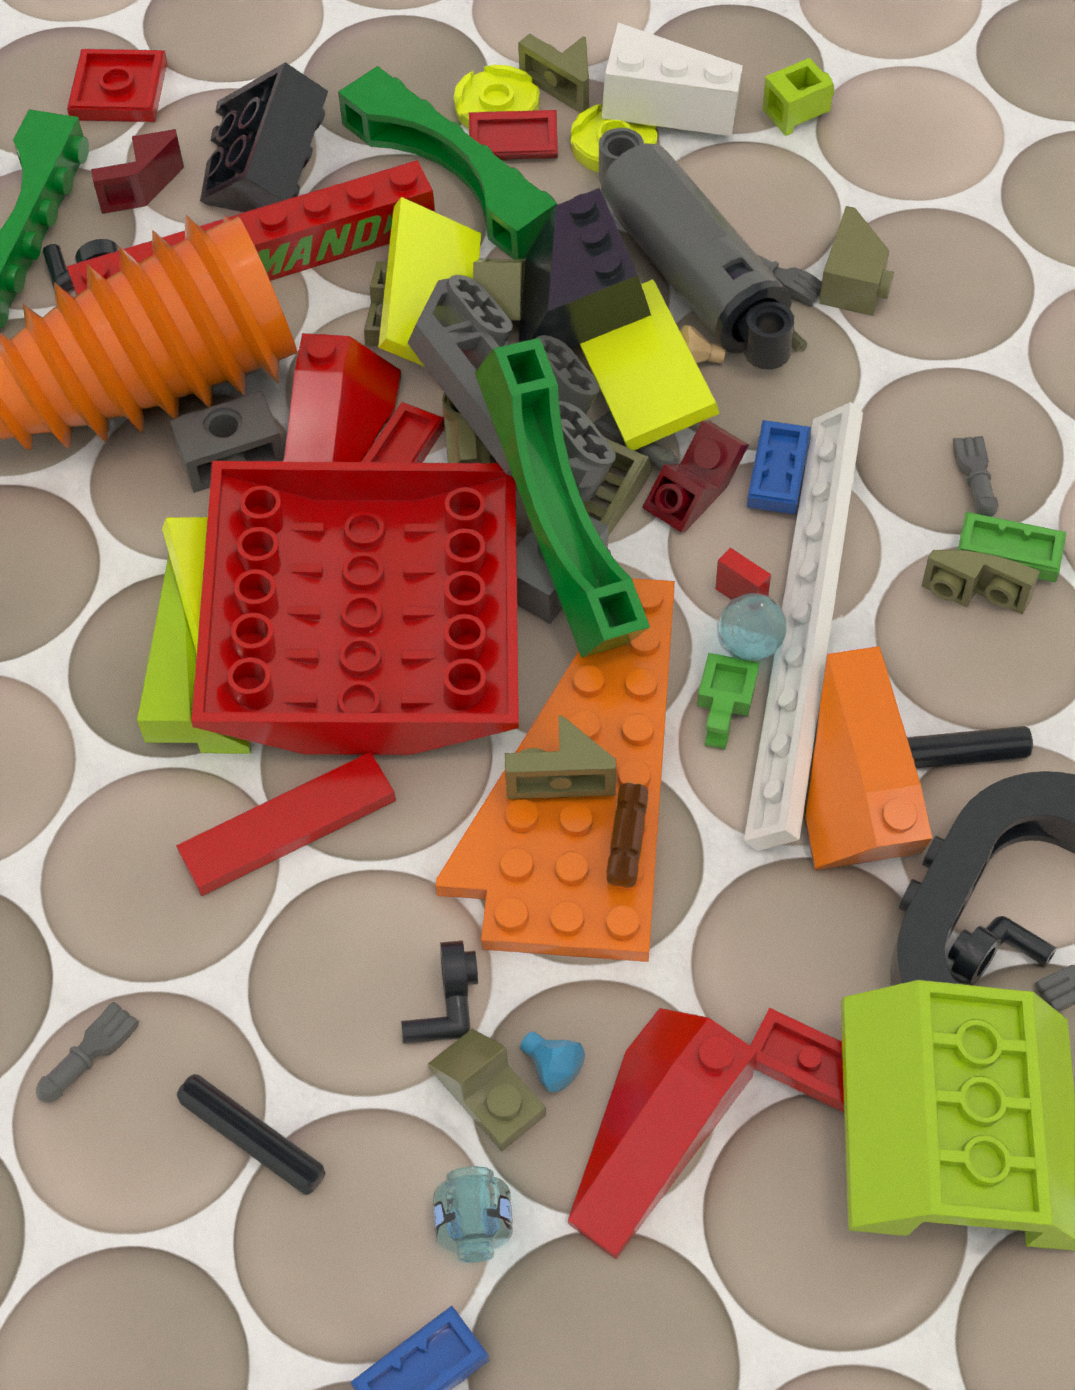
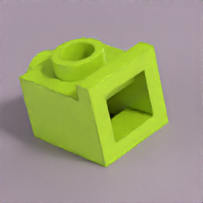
M807 58L765 76L762 110L782 133L787 136L793 133L794 126L831 111L834 83L828 73L823 72L811 58Z

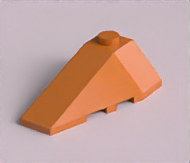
M876 646L827 654L815 748L812 757L810 785L804 816L814 870L922 854L932 840V834L920 780L881 648Z

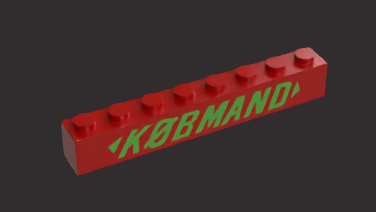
M418 160L228 218L230 220L236 217L241 219L269 280L272 281L390 244L393 209L398 200L403 197L435 212L434 193ZM223 219L199 227L207 231L222 224ZM185 231L162 237V239L172 247L185 240ZM152 241L125 248L124 250L139 263L152 256ZM119 251L67 266L76 296L87 289V264L105 279L120 271Z

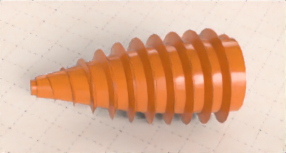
M185 215L184 241L171 247L152 230V256L138 263L119 246L120 271L105 279L87 264V289L75 297H72L54 282L56 307L44 317L39 316L23 303L25 327L11 339L0 333V440L16 438L25 449L31 450L34 434L52 432L69 449L71 447L72 428L88 425L103 441L107 442L110 418L124 416L143 433L144 409L160 406L174 419L178 417L179 398L192 394L196 395L210 408L213 399V386L227 381L243 396H246V374L260 368L279 384V360L298 352L278 298L241 219L236 217L230 220L224 215L222 224L204 231L189 216Z

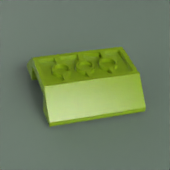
M924 980L911 981L843 997L841 1000L848 1231L908 1236L922 1222L1021 1230L1025 1231L1027 1247L1075 1251V1092L1068 1019L1031 991Z

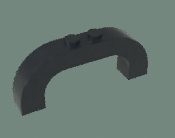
M1040 771L1018 774L1002 779L980 791L966 804L954 821L945 839L937 835L935 836L922 863L923 866L929 868L922 883L915 879L911 880L899 905V909L906 912L902 921L892 956L890 970L891 986L916 980L957 984L951 976L946 963L945 946L988 863L1000 850L1017 842L1042 841L1054 844L1075 854V774Z

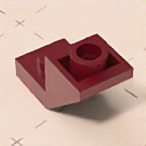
M176 129L132 136L135 162L91 169L93 184L102 214L146 207L184 168Z
M702 421L681 463L663 465L642 508L678 531L686 532L728 487L749 444L711 421Z

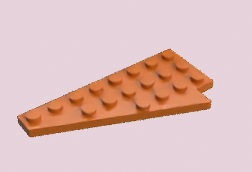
M632 578L650 628L624 646L581 658L578 651L515 752L518 753L529 748H538L546 752L560 751L558 716L561 715L616 759V795L507 799L504 770L438 875L435 885L437 896L486 899L481 936L482 950L649 962L675 581ZM627 782L642 784L648 789V803L638 862L637 881L630 888L612 886L607 882V866L611 852L610 846L615 813L618 805L619 787Z

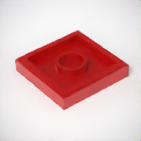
M81 49L67 106L68 115L79 117V121L155 122L167 67L165 50Z

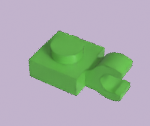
M708 653L697 699L698 707L710 709L706 726L705 746L726 749L733 713L749 716L760 662Z

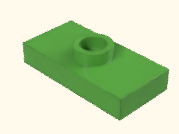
M966 512L958 550L1006 558L1039 570L1038 579L1056 582L1060 572L1067 532Z

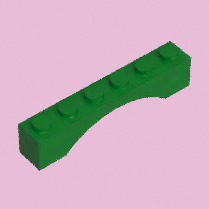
M376 66L338 91L343 126L370 147L390 148L413 153L436 162L455 174L471 190L480 204L486 221L488 240L512 259L526 258V255L557 205V202L548 192L538 189L525 179L518 169L508 166L496 157L488 146L479 144L466 134L459 124L449 121L436 111L429 101L419 98L407 89L400 79L390 76L379 66Z
M29 109L13 138L23 173L21 191L14 210L0 229V328H3L7 323L9 308L16 294L21 293L24 288L26 274L33 260H37L40 256L42 241L49 227H53L56 223L58 209L64 196L69 195L72 190L74 176L80 164H84L87 160L89 142L83 135L79 117Z
M536 338L494 348L474 374L580 656L584 658L627 645L650 628L632 578L621 568L603 544L579 495L563 437L558 384L541 339Z

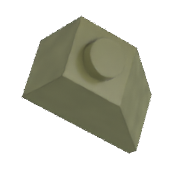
M845 207L823 271L819 304L873 316L879 298L888 299L894 271L886 270L890 250L854 207Z
M480 258L474 261L473 279L489 292L511 322L512 320H521L526 259Z

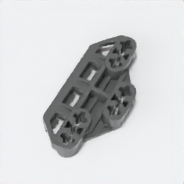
M454 275L448 279L438 280L408 340V345L504 472L513 477L474 374L494 348L510 345L507 338L512 331V322L489 292L476 280L463 275ZM538 336L537 338L541 339L558 384L562 431L570 467L582 501H589L595 496L616 459L613 448L586 415L599 392V384L564 342L551 336Z

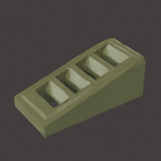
M606 439L613 448L616 459L603 481L619 489L616 494L600 487L596 492L595 497L610 503L607 510L588 501L582 502L588 513L601 518L600 522L608 526L609 536L643 488L653 469L649 457ZM615 467L626 472L627 475L623 479L611 474L610 471Z

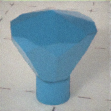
M534 1031L529 1032L523 1038L520 1049L533 1059L540 1082L548 1092H558L569 1086L579 1074L585 1059V1052L581 1043L569 1040H546Z

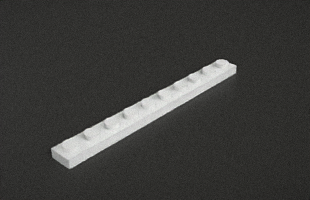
M851 402L814 418L812 422L782 605V612L786 618V635L784 637V621L780 619V623L783 626L779 624L744 836V843L756 851L800 839L863 412Z

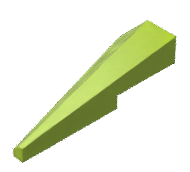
M168 554L137 717V723L144 742L197 743L200 753L250 754L251 745L247 740L192 727L191 719L197 654Z

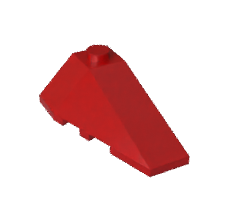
M659 1008L625 1052L568 1218V1224L613 1258L617 1259L753 1078L757 1050L709 1017Z

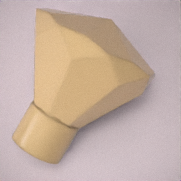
M683 325L680 332L697 365L706 361L720 364L723 362L726 350L720 344L711 343L693 326Z

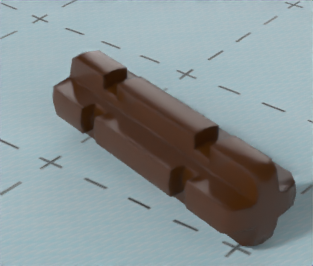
M627 782L619 787L618 805L610 846L611 852L607 866V882L612 886L630 888L637 881L638 862L648 803V789L642 784Z

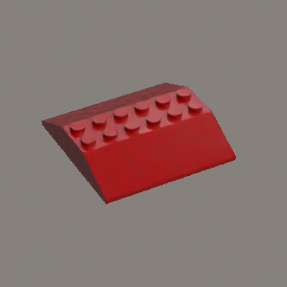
M212 461L191 719L192 727L304 755H364L370 751L372 755H413L518 729L516 483L514 477L507 475L498 463Z

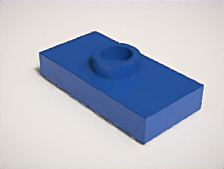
M762 420L747 498L748 508L796 515L811 427Z
M450 1306L350 1383L354 1390H452L490 1360L489 1355L454 1307Z

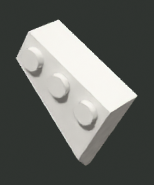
M618 23L605 71L602 118L732 136L742 84L743 66Z

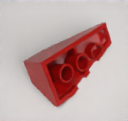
M302 333L294 371L284 461L361 462L374 444L375 438L383 425L388 423L396 411L402 377L401 370L351 336Z

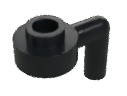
M108 239L89 241L78 249L75 261L79 263L119 251V246L114 241ZM57 244L45 246L43 248V255L53 288L55 282L66 292L71 290L73 286L60 246Z
M998 916L986 928L979 926L973 933L964 929L953 943L947 958L954 962L951 974L968 985L973 986L984 974L998 948L1004 942L1043 966H1047L1057 947L1005 916Z
M463 940L440 942L441 970L447 1016L401 1021L403 1044L457 1039L470 1031L468 985L478 984V971L475 950L464 951Z

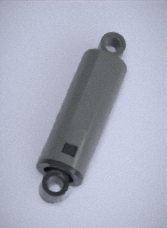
M615 128L604 133L599 139V181L601 183L600 190L612 215L721 347L731 353L744 352L747 361L760 369L772 370L787 363L791 356L794 331V315L790 310L792 301L789 291L662 146L650 143L644 144L641 135L628 128Z

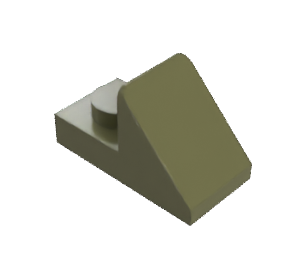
M530 33L518 42L519 69L527 72L532 77L534 85L579 113L589 108V72L585 36L581 37L562 53Z
M561 715L558 716L560 751L546 752L538 748H529L518 753H505L507 799L616 795V759Z
M474 1029L468 1031L428 1063V1068L501 1152L546 1116L544 1104L508 1065L507 1049L502 1044Z

